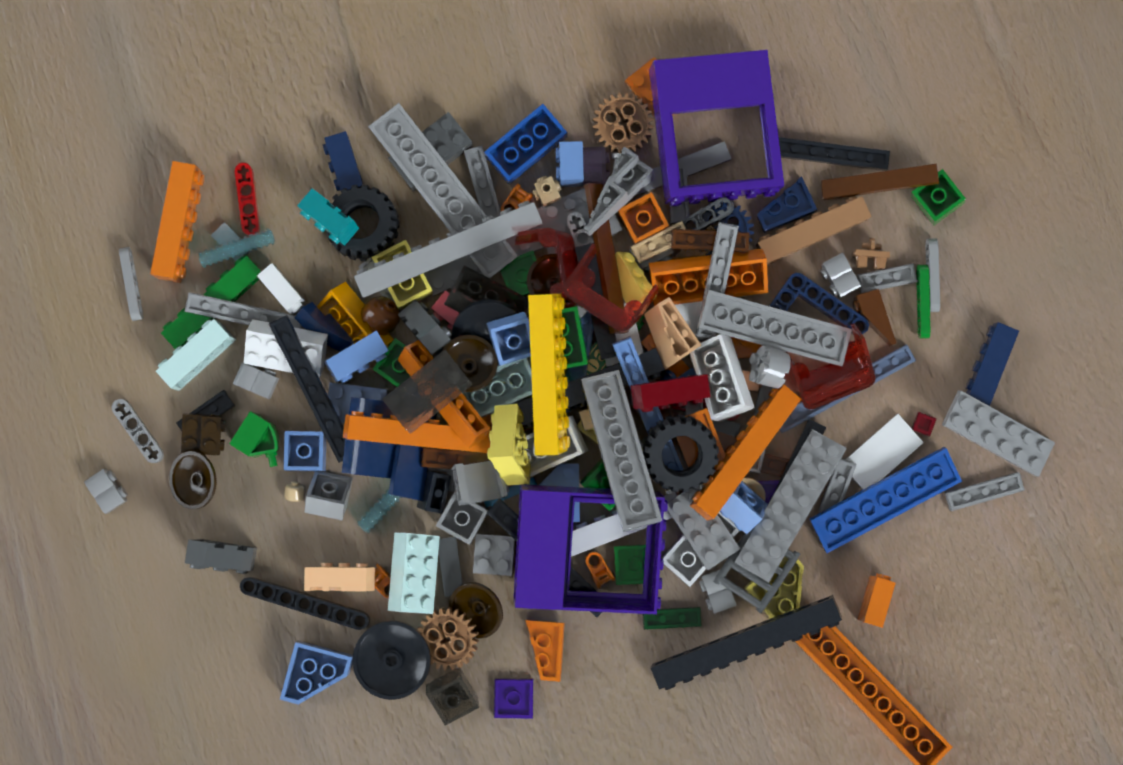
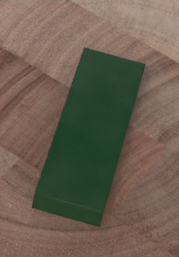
M701 607L657 609V614H643L644 630L702 627Z

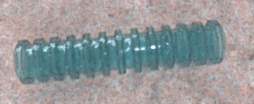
M267 228V231L255 232V235L244 236V239L238 238V241L232 240V243L227 242L226 245L223 243L220 247L218 245L215 246L214 249L211 247L209 250L205 249L204 252L199 251V262L203 268H206L207 265L212 266V263L218 264V261L229 260V257L235 258V255L240 256L241 253L246 254L247 251L250 253L253 249L256 251L259 247L262 249L263 246L274 245L273 233L271 229Z
M387 489V493L382 494V498H379L378 502L374 503V507H370V511H366V515L357 521L358 526L366 533H370V529H374V525H378V521L382 520L383 516L387 515V511H391V507H395V503H399V499L403 497L389 495V490Z

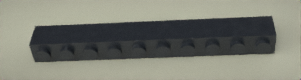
M831 595L653 663L650 669L659 690L662 688L669 690L675 687L678 682H690L694 679V676L699 674L706 676L712 672V669H724L730 666L729 663L733 661L739 663L747 660L749 655L755 654V656L765 653L766 649L770 647L774 649L782 647L786 641H798L803 638L802 635L807 633L813 635L819 633L823 627H835L840 624L839 621L842 620V615L834 596Z

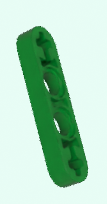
M917 265L918 338L929 339L931 333L929 266Z

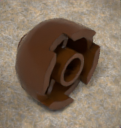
M379 296L372 298L365 304L361 310L362 321H366L371 327L370 330L372 332L377 331L379 335L385 336L392 332L399 324L400 317L398 314L400 310L393 300Z

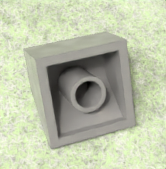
M315 471L306 495L305 513L343 520L353 478Z

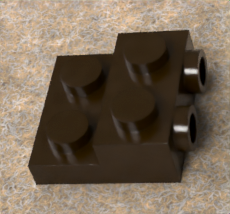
M183 413L181 453L197 451L204 455H220V451H224L225 439H221V432H225L226 422L222 420V415Z

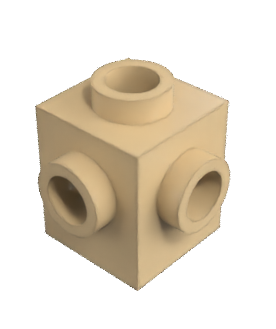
M543 176L536 180L537 183L534 184L535 189L532 192L536 201L540 200L543 207L561 200L558 192L561 191L557 180L553 181L552 176L548 178Z

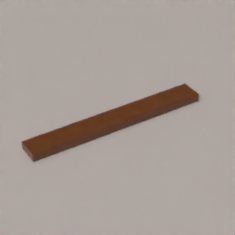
M587 183L584 185L590 218L592 211L595 210L598 204L603 184ZM608 219L593 233L610 334H625L629 331Z

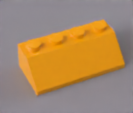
M347 282L331 289L317 305V308L324 316L330 313L353 341H355L353 344L373 333L368 323L362 321L361 310L365 304ZM389 333L385 336L379 335L386 347L394 340Z

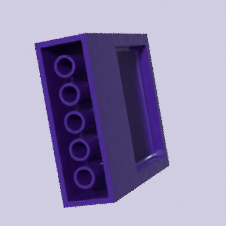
M768 50L653 61L649 69L665 204H670V206L682 205V202L699 204L701 203L700 200H708L711 203L720 198H727L732 201L737 200L740 196L751 199L756 198L760 194H764V197L775 196V193L784 187ZM759 106L768 177L681 186L672 114Z
M520 485L513 593L515 608L657 614V609L661 607V597H658V589H662L660 570H663L664 560L661 558V551L665 549V539H662V532L666 531L664 512H667L668 501L665 500L660 491H654L662 521L647 525L642 594L569 591L575 502L615 504L611 489Z

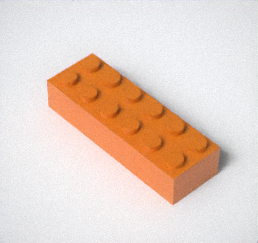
M172 161L150 272L152 276L161 280L181 283L182 279L186 276V268L184 266L185 261L190 256L188 246L189 241H192L194 235L192 225L197 220V212L195 210L196 205L200 203L201 199L199 189L204 184L203 172L194 164Z
M763 248L749 250V252H733L725 294L739 297L768 293L767 258ZM712 255L648 263L650 284L657 295L653 300V305L656 306L668 297H670L674 305L702 301Z

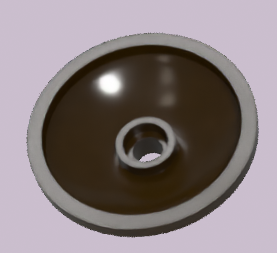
M547 254L538 258L531 265L527 274V288L530 295L561 294V298H564V309L572 306L583 292L584 286L578 264L562 254ZM555 283L557 287L552 288L550 284Z
M474 335L454 338L443 348L439 357V371L443 380L451 388L461 392H475L483 389L493 380L498 368L497 356L492 345L485 339ZM467 366H473L471 370H466Z
M188 451L180 454L174 460L170 469L169 484L176 501L185 508L199 509L206 506L212 500L217 485L216 472L213 464L204 454L197 451Z
M475 582L465 583L455 589L450 597L449 607L452 608V612L454 613L456 609H459V615H462L464 612L466 613V620L472 618L469 623L470 625L476 624V627L472 630L473 632H479V634L474 638H487L493 635L501 626L503 620L501 602L497 595L487 586Z

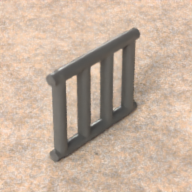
M753 528L748 534L744 533L737 544L740 549L728 557L713 582L718 585L722 584L755 606L756 610L762 614L798 560L800 553L792 552L788 549L785 554L788 561L783 568L778 566L775 571L778 576L771 585L735 564L738 555L753 532ZM730 568H733L765 589L767 592L763 599L760 601L725 578Z

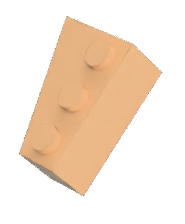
M670 297L644 314L664 369H667L701 346Z
M321 563V566L305 567L304 591H375V567H368V563H356V567H350V563H338V566H333V563Z

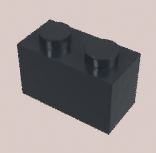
M427 470L423 500L418 501L417 508L443 514L451 476Z

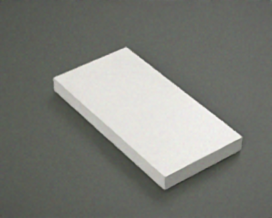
M896 414L845 460L857 464L852 479L864 490L882 480L924 442L902 417Z

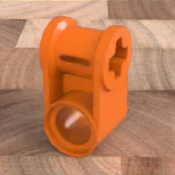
M517 184L502 204L501 211L507 207H512L514 210L518 209V204L528 200L530 202L533 194L527 193L520 188V184Z
M597 551L588 552L585 556V562L598 589L601 588V585L611 580L615 581L611 570L606 565L601 554ZM591 555L599 557V562L596 565L589 563Z
M377 563L375 568V589L385 598H389L386 588L390 585L391 576Z

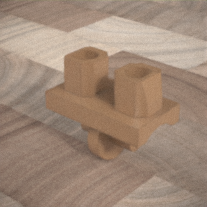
M870 238L869 243H862V248L868 250L855 249V252H852V258H855L856 268H867V259H874L873 269L883 270L885 269L887 259L890 258V252L874 251V249L881 250L882 245L875 244V238Z

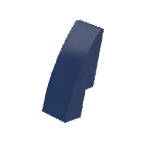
M313 302L302 307L294 317L306 330L328 334L327 345L341 352L355 342L330 313L324 316Z

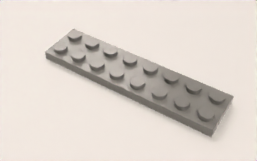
M712 290L706 291L697 326L700 329L766 345L837 366H843L852 329Z
M619 370L581 379L582 389L622 530L627 531L661 522V514Z
M812 429L765 509L763 519L755 526L738 555L735 564L764 581L770 582L847 448Z

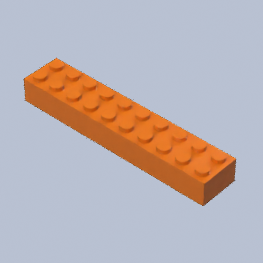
M823 627L819 633L813 635L807 633L802 635V639L795 641L810 659L914 765H936L953 748L836 627Z

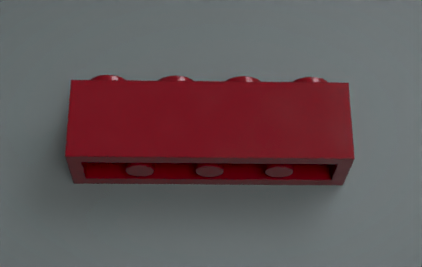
M708 374L631 385L634 409H641L642 412L654 411L653 407L657 406L659 409L670 408V404L674 403L675 406L687 405V401H692V404L702 403L704 398L711 397Z

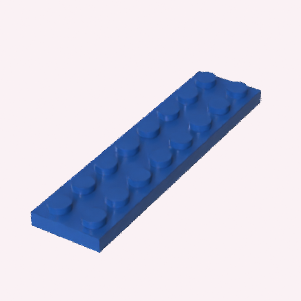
M942 447L809 518L824 551L829 553L962 482L947 448Z

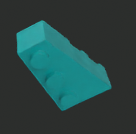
M313 188L297 205L301 210L299 214L308 221L311 218L316 222L314 226L322 233L326 230L330 234L329 238L336 244L340 242L345 246L359 229L351 217L343 214L338 207L332 205Z

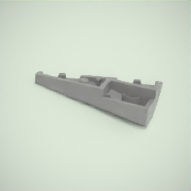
M626 147L622 149L619 161H616L615 169L612 175L609 176L598 198V204L595 210L592 211L587 226L584 227V231L589 236L655 178L654 170L641 162L638 155Z

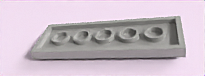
M957 391L942 423V426L1036 477L1040 476L1055 442L963 391Z

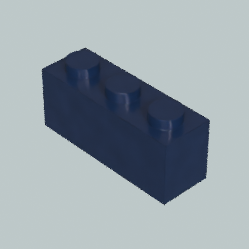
M347 132L325 137L326 144L322 145L325 154L329 155L331 162H328L331 173L335 172L337 178L334 180L336 190L341 191L344 188L351 190L352 185L362 188V178Z

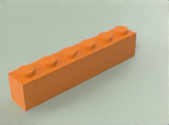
M417 340L404 347L398 361L469 449L483 441L490 427L461 391H457L446 384L440 374L439 364L421 341Z

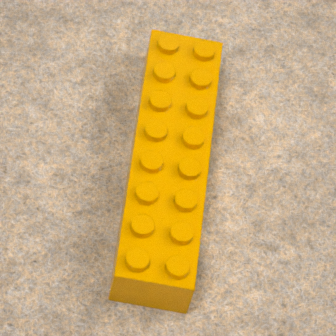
M561 294L528 295L535 455H559L568 451L567 448L570 447V437L567 436L569 417L566 416L568 397H565L568 380L564 376V369L567 368V359L564 357L563 351L566 348V339L563 337L565 318L562 317L564 298H561Z

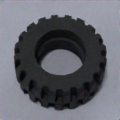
M352 185L351 190L344 188L341 190V195L335 194L332 197L334 202L331 204L338 207L347 217L359 208L375 210L379 216L376 230L366 238H351L345 246L340 242L338 244L334 243L329 238L330 234L328 232L326 236L343 256H348L355 261L356 259L367 261V258L372 259L373 256L386 250L388 246L392 247L395 244L393 239H397L399 234L397 228H400L399 216L391 200L384 192L381 193L378 188L373 187L371 189L368 185H362V188H359L357 185Z
M667 416L666 420L657 421V425L648 430L649 434L644 438V447L642 448L651 478L660 484L662 488L671 489L672 492H678V490H682L683 493L689 492L691 488L695 490L700 488L699 485L703 482L706 484L709 481L708 477L710 474L713 475L715 473L714 467L718 465L719 461L717 457L719 448L711 431L701 421L691 416ZM687 436L693 439L698 447L696 461L685 470L675 471L668 468L662 459V450L665 444L674 437Z

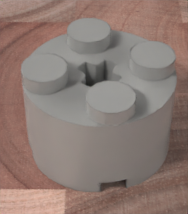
M766 345L761 346L756 353H752L750 356L751 372L749 380L764 386L780 388L786 381V379H783L785 373L789 374L790 355L780 349Z

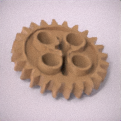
M620 92L617 98L611 94V101L604 98L605 105L598 104V108L601 111L595 110L594 112L598 116L592 119L593 122L597 123L592 129L598 130L594 136H600L601 138L598 143L605 142L604 149L610 146L611 153L615 149H617L618 153H621L624 147L631 149L635 153L636 146L642 149L641 142L647 144L648 140L645 136L651 137L652 135L648 131L654 128L653 125L649 124L653 122L654 118L648 117L652 111H646L645 109L648 104L641 105L642 98L636 101L635 94L632 98H629L627 92L625 97H622ZM629 107L633 110V114L625 115L623 109ZM616 108L620 111L622 121L627 122L626 130L631 137L630 139L627 138L623 125L619 126L620 117L615 110ZM611 114L616 120L610 123L605 117ZM632 125H638L640 127V132L634 133L631 131L630 127ZM613 133H622L623 139H614Z
M444 607L440 608L439 612L435 609L432 615H426V619L421 621L423 626L417 629L422 632L421 634L427 641L431 654V665L435 662L436 669L443 665L444 671L449 666L451 670H454L456 665L461 668L463 663L467 664L469 658L472 659L475 656L473 652L478 650L474 644H477L479 640L474 637L479 632H473L472 630L476 627V624L470 625L469 623L472 618L466 620V613L464 612L462 615H459V609H456L454 613L451 607L446 612ZM448 622L454 623L455 630L449 628ZM432 630L438 632V638L433 637ZM457 640H461L464 643L463 648L457 645ZM440 647L446 649L447 655H443L440 652Z

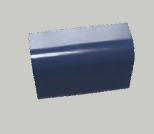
M351 397L349 414H352V411L364 412V416H371V413L383 414V418H390V415L402 416L403 403ZM345 438L342 473L391 479L397 444Z

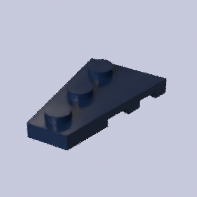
M802 176L757 214L764 233L817 212L816 205Z

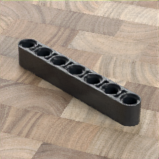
M248 577L244 578L240 583V591L245 595L346 627L362 630L370 623L369 615L363 611L262 579ZM248 580L254 583L252 591L246 589L245 585ZM267 586L273 590L271 597H267L264 594V589ZM285 592L291 595L289 603L284 602L282 599V595ZM303 598H307L310 602V606L307 609L303 608L300 604ZM321 604L328 606L327 614L319 612ZM339 610H344L347 613L345 620L338 618L337 613ZM359 615L365 618L363 626H359L356 623V617Z

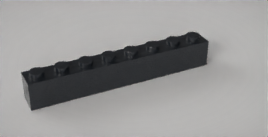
M656 348L638 355L647 378L650 377L652 380L662 376L661 372L665 369ZM620 363L568 382L567 389H565V397H568L566 413L571 412L570 408L578 405V408L587 406L581 385V379L619 370L625 389L628 383ZM530 397L515 403L518 404L523 413L524 422H522L524 430L534 426L533 398Z

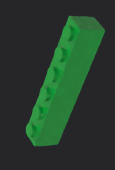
M248 256L240 257L230 271L228 269L220 275L221 279L217 283L213 282L206 288V292L203 295L235 302L260 280L257 275L262 271ZM184 308L177 314L178 318L173 322L169 321L163 326L164 330L161 334L176 349L188 343L187 339L193 333L198 334L203 329L202 325L205 322L217 318L185 312Z

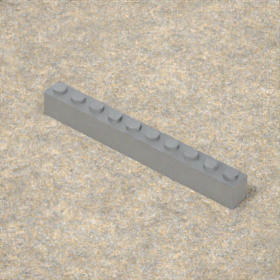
M529 200L518 204L519 208L512 211L511 208L501 211V216L494 218L491 215L482 219V224L476 226L474 222L465 226V231L460 233L457 230L446 234L448 238L440 240L439 237L428 241L429 245L422 248L421 245L411 248V253L404 255L401 252L392 256L394 259L386 263V260L375 263V268L368 270L365 267L356 271L358 275H355L354 278L362 297L365 298L542 225L543 222L535 203H529Z

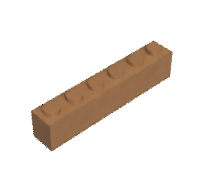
M856 196L845 200L846 204L839 206L837 203L829 207L828 212L822 214L819 211L811 215L812 219L807 221L801 219L793 223L794 227L787 229V226L777 230L776 235L770 237L767 234L759 238L760 242L756 244L757 249L763 248L768 265L861 224L872 217L863 197L856 198Z

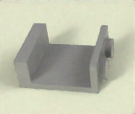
M491 461L468 465L461 463L455 464L452 467L459 506L496 500L508 496L509 485H506Z

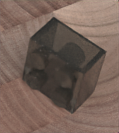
M460 667L426 684V695L445 726L479 708L478 696Z

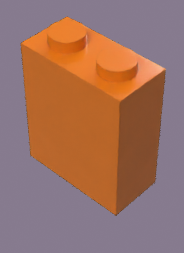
M876 573V576L869 577L857 620L883 628L896 582L890 581L891 577Z

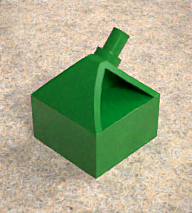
M250 411L229 444L249 457L256 458L265 455L269 460L270 467L278 466L276 456L279 449V435L276 425L259 414Z

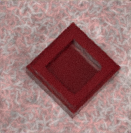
M917 412L911 429L930 437L937 419Z

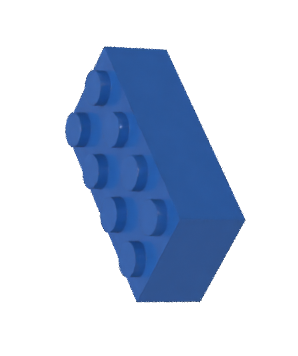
M542 104L489 147L484 154L487 160L510 185L559 145V142L565 140L568 132L546 106Z

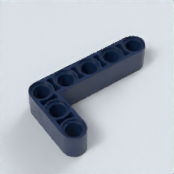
M801 273L792 274L769 305L773 308L788 311L798 296L838 325L852 329L851 334L855 336H860L869 329V323L863 316ZM793 278L800 280V287L792 285ZM808 289L816 291V298L808 296ZM781 294H788L790 301L788 303L783 302ZM824 300H829L832 303L831 309H826L823 306ZM840 311L847 313V320L840 319ZM855 322L863 324L862 331L855 329Z

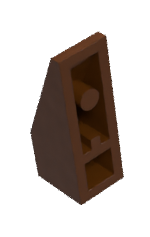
M879 289L855 296V301H853L855 312L863 316L868 321L869 326L889 346L896 344Z

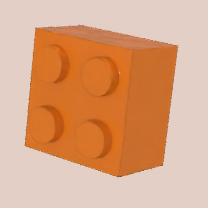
M652 192L618 210V215L633 244L669 227Z

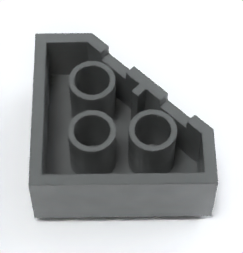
M414 300L398 316L416 338L421 341L433 358L437 360L443 348L452 340V336L445 326L440 327L441 324L433 313L431 315L427 313L429 310L422 301L418 303Z
M205 539L188 540L185 563L190 564V568L193 569L213 567L215 571L225 572L228 569H234L236 573L247 574L248 571H253L257 547Z

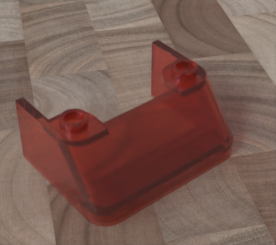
M552 228L518 232L514 241L515 245L539 242L544 247H554L561 283L554 284L549 294H561V298H564V309L579 306L584 301L585 294L573 237L567 232Z
M592 243L563 287L564 295L616 331L621 333L627 332L645 313L659 292L658 286L655 284L642 303L637 300H631L625 305L623 310L591 289L595 283V274L587 266L597 253L596 245Z
M854 323L851 324L855 340L848 343L843 366L827 364L809 371L804 363H794L791 359L789 375L805 408H818L869 388L874 384L875 374L866 340Z

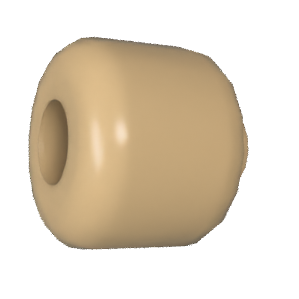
M292 481L285 486L284 498L286 500L299 502L303 499L304 487L299 482Z

